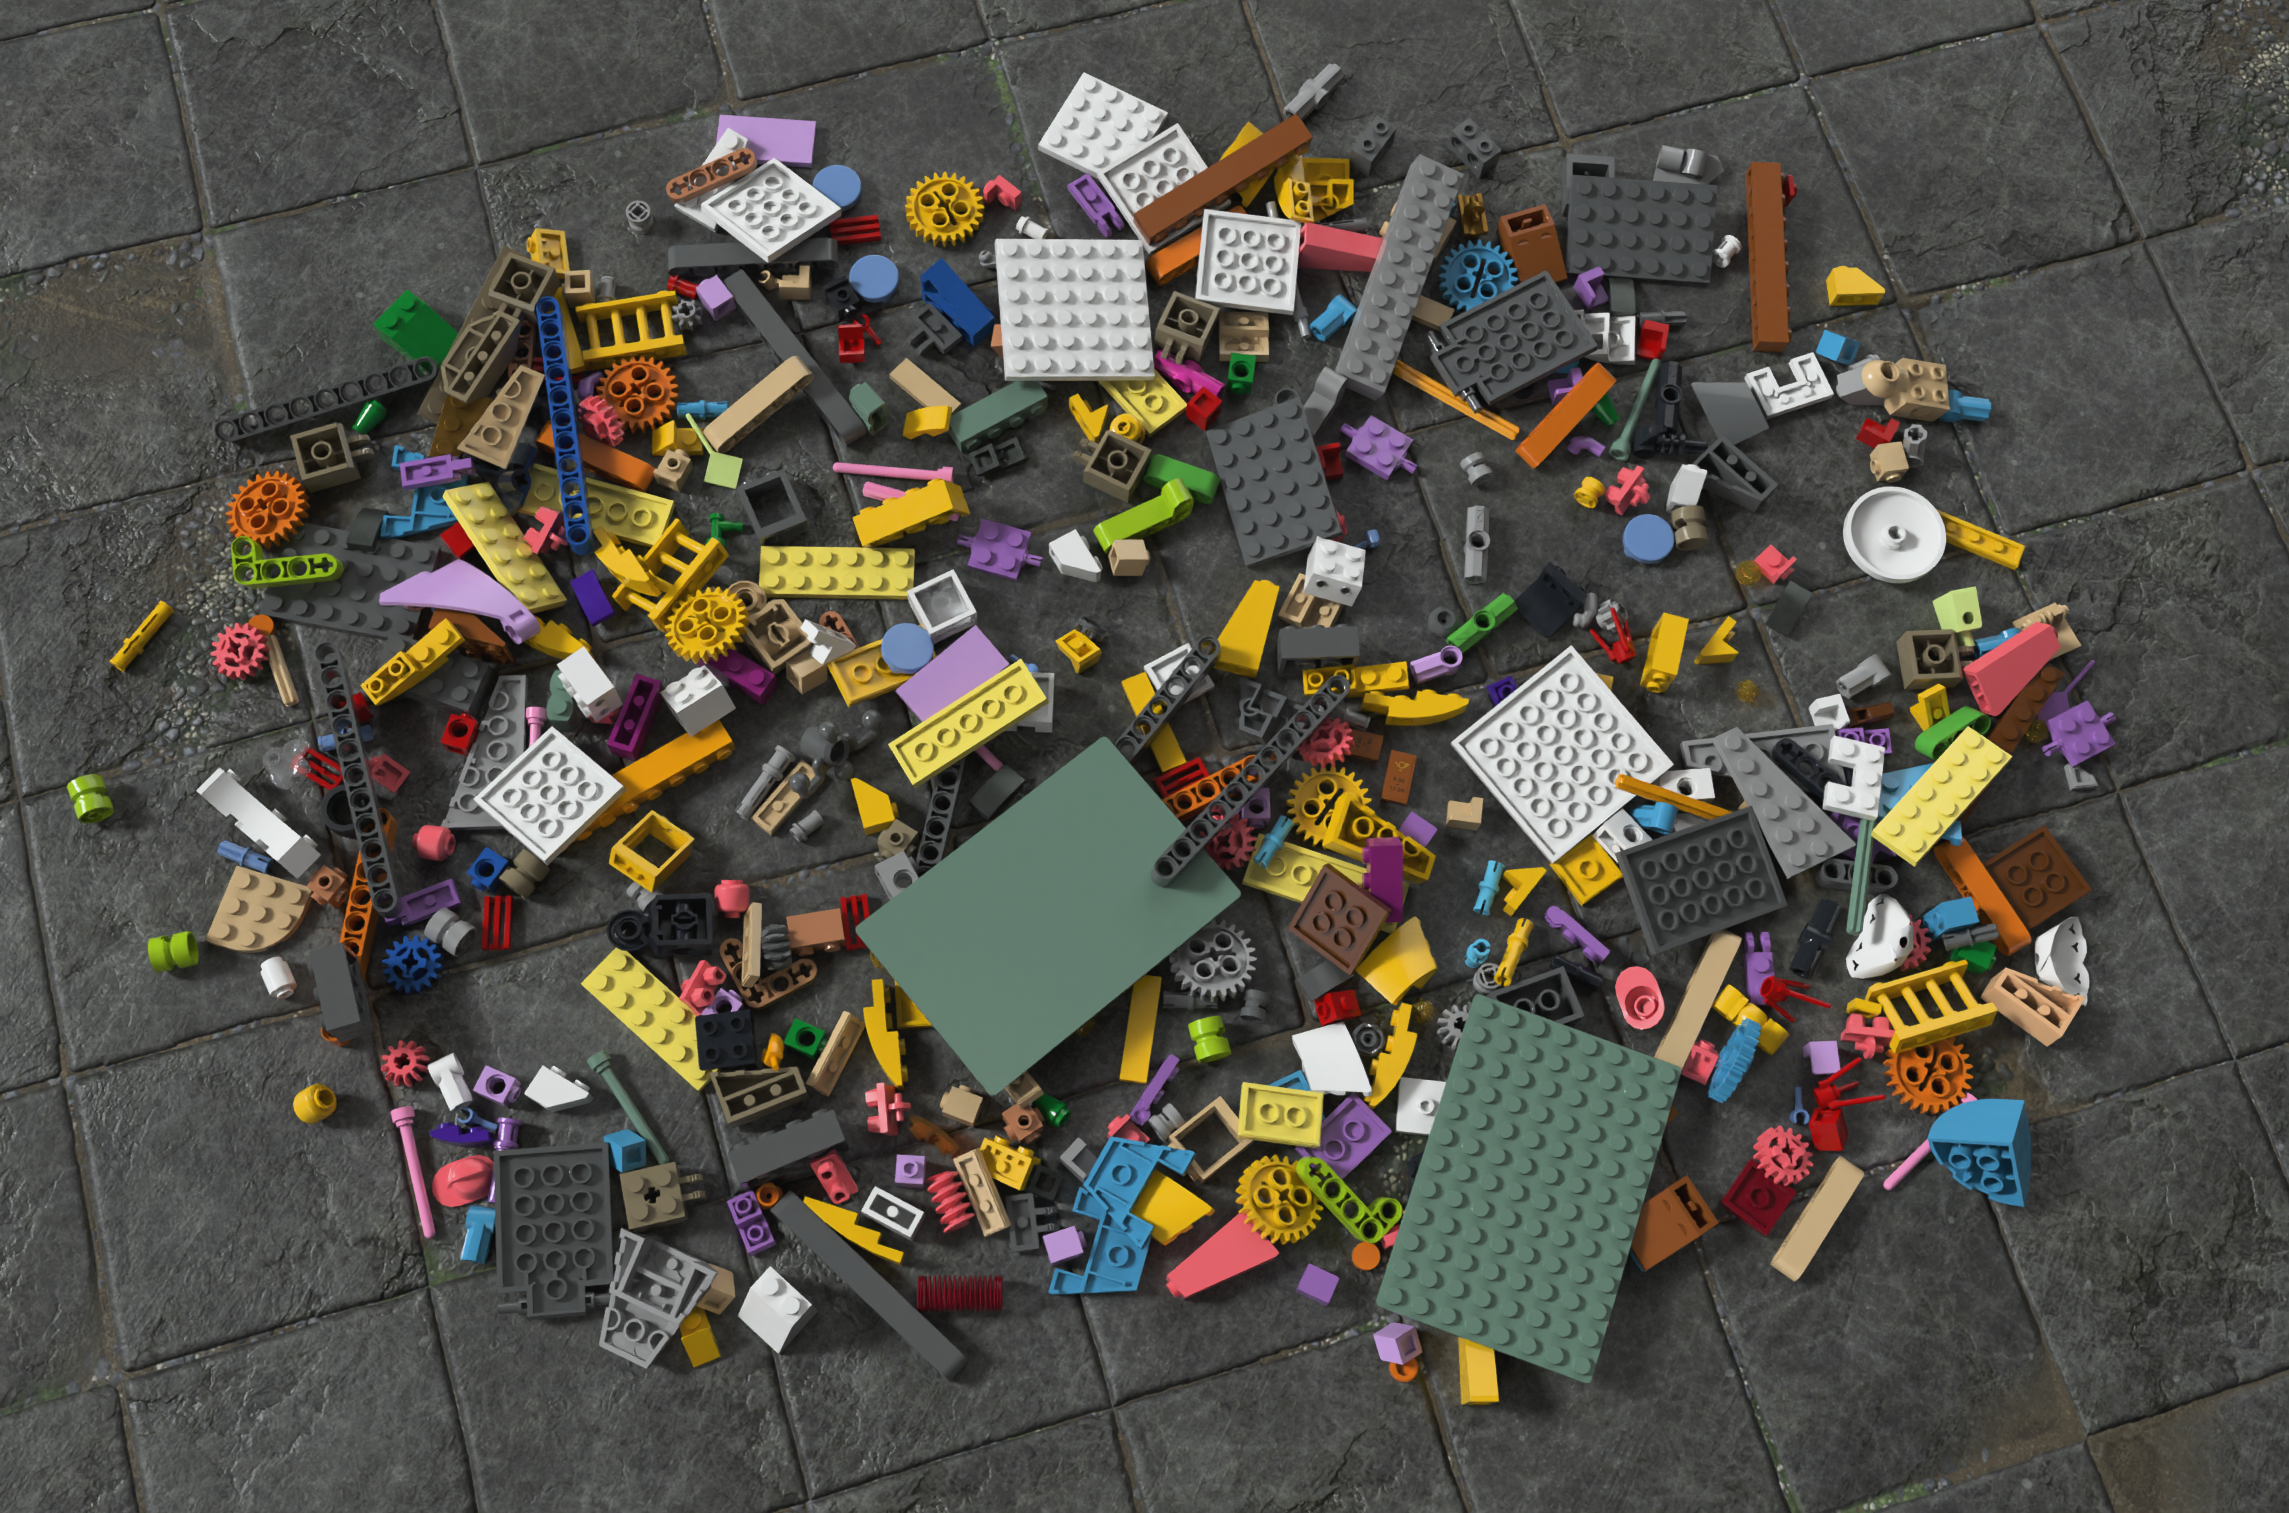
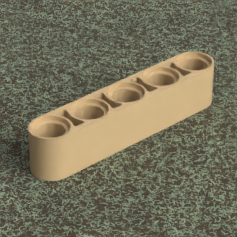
M799 356L790 357L704 429L703 435L718 453L724 454L808 386L814 378L813 373Z
M1842 1156L1836 1159L1771 1261V1266L1792 1281H1797L1862 1180L1864 1171Z

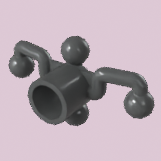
M877 710L866 711L862 716V723L870 731L857 740L850 732H845L842 735L839 734V727L833 721H825L821 725L809 727L801 738L800 748L804 756L814 760L812 768L815 776L810 781L806 774L795 773L789 780V786L792 791L798 793L803 799L810 798L823 783L825 773L831 767H834L833 773L838 780H849L854 774L853 765L845 761L851 750L859 751L879 737L882 715Z

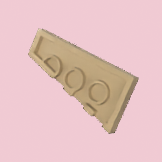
M520 365L502 388L499 395L486 409L483 416L470 430L467 437L457 447V450L507 469L545 375Z

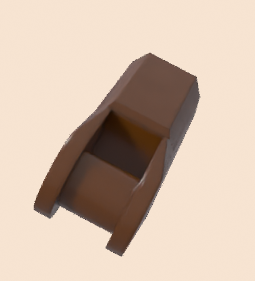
M1891 702L1848 710L1847 714L1850 720L1848 727L1857 728L1893 719L1894 710ZM1858 714H1862L1864 719L1860 720Z

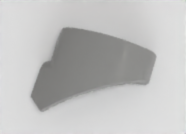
M1662 145L1653 181L1708 185L1724 169L1718 156L1709 155L1708 152L1697 149L1684 150Z

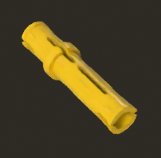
M160 601L134 634L123 641V647L109 662L124 672L138 654L141 655L144 652L143 647L169 616L175 612L174 609L165 602Z
M1524 918L1517 920L1513 934L1509 935L1507 939V949L1494 976L1495 982L1499 985H1502L1504 978H1506L1504 986L1511 984L1522 952L1527 950L1528 938L1534 927L1529 919H1526L1523 927Z

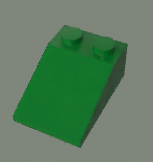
M408 289L373 323L380 339L411 361L424 356L433 357L439 365V370L441 368L440 365L445 360L458 335V332ZM423 361L420 363V369L428 375L432 374L433 366L429 362Z

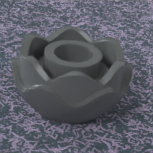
M1438 607L1428 616V628L1434 635L1447 638L1458 630L1459 617L1454 610L1448 607Z
M1363 1023L1352 1033L1351 1038L1356 1050L1362 1056H1375L1385 1046L1383 1031L1376 1025ZM1366 1038L1370 1039L1369 1043L1366 1042Z

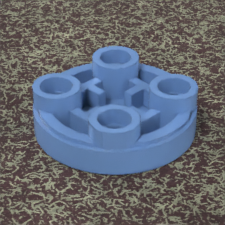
M843 165L828 166L822 169L814 178L813 187L839 206L841 213L855 206L862 198L860 178L849 167Z
M869 255L859 259L852 266L849 280L858 299L872 303H886L892 299L893 294L898 288L899 274L895 264L888 258L880 255Z
M1639 515L1633 518L1624 530V553L1627 557L1641 563L1659 564L1669 555L1673 548V530L1664 519L1656 515Z
M901 623L891 627L885 633L881 644L882 657L889 666V669L896 674L919 672L930 663L934 652L933 641L928 632L912 623Z

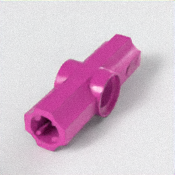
M1163 349L1156 353L1153 359L1154 369L1172 380L1177 389L1184 393L1193 392L1196 394L1204 386L1220 399L1225 389V384L1204 373L1199 364L1192 360H1185L1179 365L1176 364L1175 355L1170 353L1167 359L1161 358Z

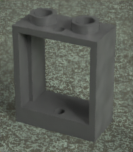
M1566 154L1562 165V217H1568L1571 176L1615 178V157Z
M784 469L770 471L764 477L756 480H747L741 486L736 487L739 499L760 546H771L809 531L806 517ZM783 485L796 515L761 528L748 498Z

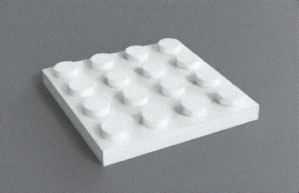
M1083 73L1038 144V150L1098 179L1096 176L1098 171L1156 137L1168 117V112L1089 74Z
M1178 123L1097 172L1096 176L1138 239L1142 240V244L1149 255L1203 222V217H1194L1189 220V224L1179 231L1175 229L1168 233L1169 236L1164 241L1158 244L1154 242L1148 245L1133 222L1135 212L1208 168ZM1228 199L1220 206L1215 204L1209 210L1222 211L1231 205V201Z
M775 158L701 204V211L767 263L772 262L841 216V208Z
M1204 209L1195 299L1214 306L1292 315L1294 312L1301 222Z
M552 726L478 794L474 801L546 865H549L626 790L622 784Z

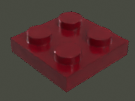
M1751 1158L1742 1168L1719 1204L1763 1237H1766L1797 1192L1790 1186H1784L1783 1181L1775 1184L1772 1175L1768 1178L1764 1177L1766 1170L1764 1168L1758 1169L1757 1166L1759 1164Z

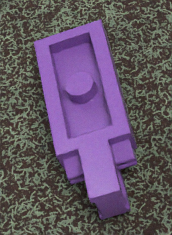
M451 454L404 462L400 464L402 487L404 490H411L456 482V480H461L462 476L474 474L475 465L471 458L459 459L458 456L452 457Z
M449 879L401 897V913L393 919L385 918V921L389 927L402 923L403 926L412 925L433 917L443 907L451 910L462 906L463 904L454 880Z
M1173 1054L1166 1058L1129 1114L1131 1121L1140 1127L1151 1116L1149 1109L1151 1102L1156 1105L1165 1091L1161 1087L1165 1081L1171 1082L1180 1069L1176 1066L1180 1059Z

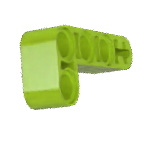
M1176 478L1164 485L1160 496L1103 521L1094 528L1093 532L1104 552L1108 554L1114 540H1141L1184 520L1192 512L1194 499L1183 480Z
M240 536L231 544L234 579L250 589L333 581L340 578L344 571L343 563L326 553L263 560L261 545L251 538ZM251 544V552L243 556V547ZM330 562L333 564V567H329L328 572L322 569L323 567H328ZM306 564V573L298 576L297 569L300 565ZM275 567H280V575L272 579L271 571ZM253 569V578L250 581H245L246 572Z
M1306 1156L1297 1163L1296 1171L1299 1178L1356 1239L1368 1243H1376L1401 1218L1403 1209L1399 1201L1387 1197H1378L1366 1207L1321 1158ZM1310 1164L1315 1165L1313 1170L1317 1175L1309 1174L1311 1171ZM1332 1182L1335 1185V1192L1329 1197L1326 1194V1187ZM1351 1202L1354 1210L1352 1215L1347 1217L1344 1211L1345 1206ZM1386 1203H1389L1391 1212L1387 1217H1384L1382 1208ZM1370 1223L1372 1232L1369 1236L1365 1237L1363 1228L1365 1224Z

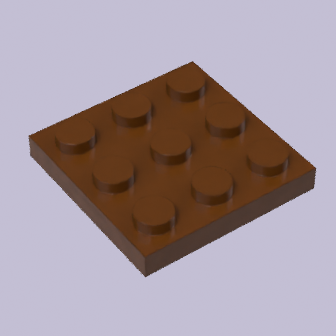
M2045 825L1982 863L2027 930H2030L2092 890Z
M1327 863L1323 865L1287 929L1351 976L1356 972L1392 910Z

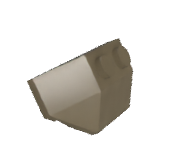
M498 310L493 315L481 318L467 325L440 365L445 393L466 404L488 396L516 354L522 322Z

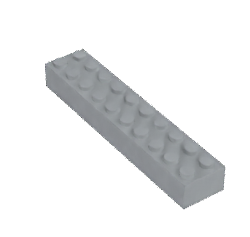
M1421 154L1410 165L1335 369L1337 373L1348 378L1346 388L1375 401L1385 393L1464 175Z

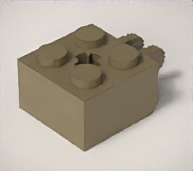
M509 252L489 288L488 296L493 308L508 315L512 314L513 317L521 322L525 319L538 324L537 302L546 296L554 297L561 283L555 268Z
M1174 291L1158 323L1153 345L1163 348L1161 358L1167 359L1170 353L1174 352L1177 354L1176 364L1181 365L1185 357L1199 362L1216 327L1220 308Z
M333 423L290 436L301 479L310 493L361 479L357 463L372 459L374 456L372 448L353 451L370 444V437L366 434L350 437L342 423Z
M1106 431L1099 444L1082 438L1079 443L1080 446L1093 453L1092 457L1079 451H1075L1072 455L1075 461L1086 466L1083 471V482L1128 503L1149 466L1152 450L1113 431Z
M1952 629L1906 631L1896 642L1904 690L1929 689L1937 684H1941L1945 688H1954L1963 679L1962 669L1974 662L1960 661L1959 657L1974 654L1973 646H1957L1956 634Z
M676 1162L619 1174L629 1230L637 1233L688 1221L686 1203L706 1198L705 1191H694L684 1194L683 1186L698 1184L703 1181L702 1174L681 1177L679 1165ZM654 1192L660 1194L656 1198V1203L649 1200V1197Z

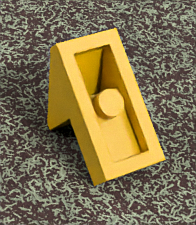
M1079 394L1070 397L1069 410L1087 438L1099 444L1108 416V405L1092 412L1087 400H1082Z
M670 421L653 431L652 455L665 456L668 449L673 452L676 449H680L688 455H703L704 444L693 428H677L675 421Z
M1729 616L1696 657L1694 663L1697 665L1732 662L1737 657L1739 652L1727 644L1735 634L1732 631V628L1737 623Z
M1076 629L1056 640L1058 648L1071 660L1077 674L1096 664L1101 657L1102 652L1100 648L1088 637L1076 631Z
M1937 684L1918 694L1919 703L1910 707V712L1923 732L1950 715L1946 688L1941 684Z
M1543 867L1506 870L1502 878L1514 888L1504 899L1507 905L1503 911L1512 916L1547 870Z
M695 1305L679 1327L682 1334V1343L694 1368L721 1357L706 1311Z

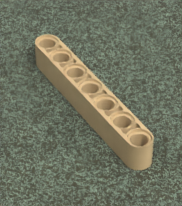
M1726 929L1711 934L1654 1058L1676 1065L1682 1071L1740 946L1741 937Z

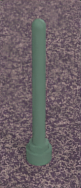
M1659 359L1652 360L1620 439L1613 442L1609 454L1614 459L1626 461L1632 450L1630 439L1661 365Z
M602 1050L591 1056L587 1060L588 1065L592 1071H596L597 1074L603 1076L641 1137L646 1140L647 1146L660 1165L669 1163L667 1154L610 1068L612 1066L610 1062L612 1059L607 1051Z

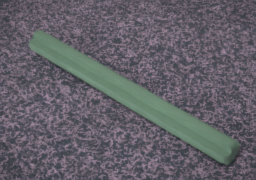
M1860 818L1846 928L1847 933L1854 936H1859L1863 932L1874 837L1871 836V833L1876 827V819L1871 821Z

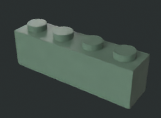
M1016 381L951 415L948 433L961 453L966 450H974L981 442L989 438H997L1004 430L1021 425L1025 419L1032 415L1038 416L1043 413L1048 407V396L1038 381Z

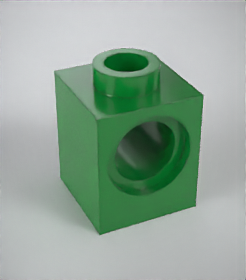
M1231 352L1227 391H1232L1235 394H1251L1256 356ZM1242 373L1246 377H1238L1236 374Z
M795 1018L785 1038L784 1045L787 1049L816 1061L818 1055H821L828 1042L826 1040L827 1034L824 1030ZM812 1035L815 1037V1042L811 1046L805 1047L801 1045V1040L804 1036Z

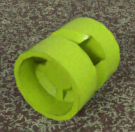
M84 775L68 783L67 789L72 802L75 803L74 809L80 823L99 822L114 813L110 797L105 795L107 789L101 775Z
M191 931L175 933L171 939L165 935L151 938L148 941V955L151 966L156 973L173 970L175 965L179 968H185L198 964L199 951L197 941Z
M1222 1016L1206 1017L1188 1024L1191 1040L1197 1042L1194 1046V1051L1198 1063L1219 1060L1231 1054L1228 1039L1222 1036L1225 1033Z

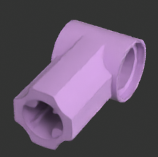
M1446 646L1441 652L1410 662L1414 681L1420 684L1443 675L1451 676L1456 674L1462 662V652L1456 646ZM1451 657L1456 663L1447 664L1444 658Z

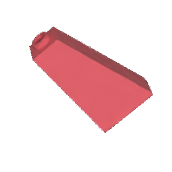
M1306 222L1300 231L1297 268L1371 272L1383 238Z
M2035 622L1962 669L1982 713L1992 716L1999 715L2061 648L2057 639L2058 633L2054 627Z
M1238 1214L1167 1275L1166 1279L1169 1283L1166 1284V1287L1176 1298L1180 1295L1185 1300L1274 1260L1279 1255V1252L1267 1237L1263 1240L1261 1239V1230L1258 1229L1254 1233L1251 1232L1254 1224L1252 1222L1244 1223L1245 1219L1248 1218L1247 1214Z

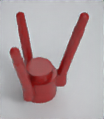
M1611 607L1610 612L1620 638L1619 641L1612 644L1614 649L1611 650L1593 628L1589 632L1608 654L1610 661L1617 660V663L1620 665L1637 657L1632 642L1627 619L1623 623L1624 628L1622 629L1614 607Z
M1772 975L1763 981L1760 988V994L1765 998L1763 1003L1773 1007L1791 1023L1795 1022V1018L1776 1003L1784 1002L1788 995L1827 1009L1831 1008L1829 1003L1795 992L1786 987L1808 989L1810 985L1807 983L1780 979Z
M1859 1057L1829 1078L1818 1082L1819 1087L1812 1089L1820 1109L1829 1107L1830 1110L1843 1106L1885 1100L1886 1096L1882 1094L1837 1101L1841 1099L1840 1093L1857 1087L1859 1083L1855 1081L1839 1088L1835 1084H1830L1861 1062Z

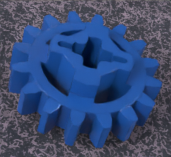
M415 935L413 941H410L407 936H404L403 944L400 945L397 941H394L395 950H386L390 958L382 960V963L388 966L382 972L386 977H389L387 980L388 984L391 986L395 985V989L398 992H402L405 988V992L408 995H412L414 989L418 993L423 994L424 986L430 989L433 988L431 983L433 979L440 981L441 978L436 973L437 971L444 970V967L438 963L444 957L442 954L437 953L439 947L436 944L431 945V941L428 938L421 941V938ZM422 949L429 954L430 960L423 958L424 953ZM396 970L403 972L404 980L398 977Z

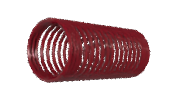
M940 1275L938 1276V1297L936 1293V1276H933V1297L931 1295V1276H928V1297L927 1276H918V1312H928L929 1308L933 1312L934 1307L936 1312L939 1311V1307L940 1311L943 1312L944 1306L946 1312L949 1311V1306L951 1312L954 1311V1306L957 1312L959 1311V1306L962 1312L964 1311V1306L967 1312L969 1311V1306L972 1312L974 1311V1306L977 1312L979 1311V1306L982 1312L984 1311V1306L987 1312L989 1311V1306L992 1312L1002 1311V1275H995L993 1278V1296L992 1276H989L988 1297L986 1275L983 1278V1297L981 1275L978 1278V1297L976 1275L973 1278V1297L971 1275L968 1278V1297L966 1275L963 1278V1297L961 1275L958 1277V1297L956 1275L953 1277V1297L951 1275L948 1277V1297L945 1275L943 1277V1297Z

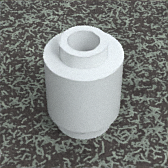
M273 957L261 964V976L271 997L285 999L294 993L293 990L296 989L297 984L288 963L283 961L282 957Z

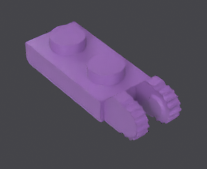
M1088 173L1068 184V191L1093 223L1097 224L1100 232L1106 238L1112 235L1110 227L1104 220L1107 217L1110 218L1117 230L1125 227L1113 204Z
M1554 905L1548 908L1544 918L1549 923V926L1563 930L1562 935L1572 944L1577 943L1584 949L1582 951L1589 960L1592 962L1597 960L1601 964L1609 955L1610 950L1562 909L1560 910Z
M1745 932L1743 939L1747 998L1749 1000L1748 1003L1756 1006H1769L1763 1003L1765 998L1761 996L1760 988L1767 977L1775 976L1772 952H1770V935L1768 932L1760 933L1761 952H1754L1752 932Z

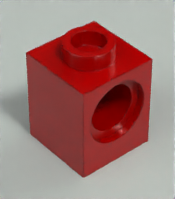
M1203 386L1187 403L1186 417L1206 431L1221 414L1222 400Z
M461 713L460 716L451 714L440 743L446 751L468 757L473 742L475 743L478 737L480 725L476 718L469 714ZM463 729L468 730L465 736L457 737L459 731Z

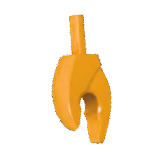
M776 1033L770 1034L768 1048L763 1049L761 1061L766 1066L772 1067L774 1071L779 1070V1063L783 1058L784 1042Z

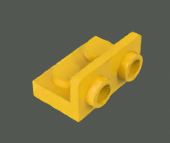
M535 228L532 236L527 239V252H530L531 260L555 268L558 278L565 279V271H570L565 231Z
M996 1135L995 1138H984L980 1150L992 1178L1018 1190H1024L1033 1165H1039L1041 1159L1033 1156L1035 1151L1024 1146H1019L1018 1149L1010 1146L1011 1141L999 1135Z

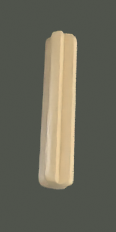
M275 635L265 636L268 638L265 645L270 647V651L266 652V655L269 658L268 661L283 703L287 707L296 705L299 699Z

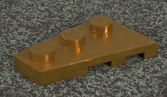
M447 394L428 458L451 454L452 457H460L463 452L457 450V447L467 437L470 430L483 416L494 399L483 397L466 404Z

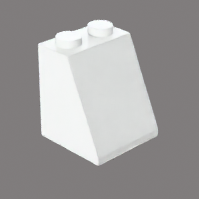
M770 1266L750 1288L738 1317L780 1354L818 1311Z

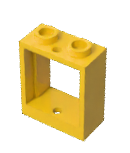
M1668 613L1662 614L1651 632L1640 683L1641 687H1645L1653 693H1665L1678 673L1689 619Z
M651 810L612 847L609 864L652 893L691 855L695 839L688 832L669 822L666 817L660 816ZM649 834L676 851L660 868H657L632 851Z

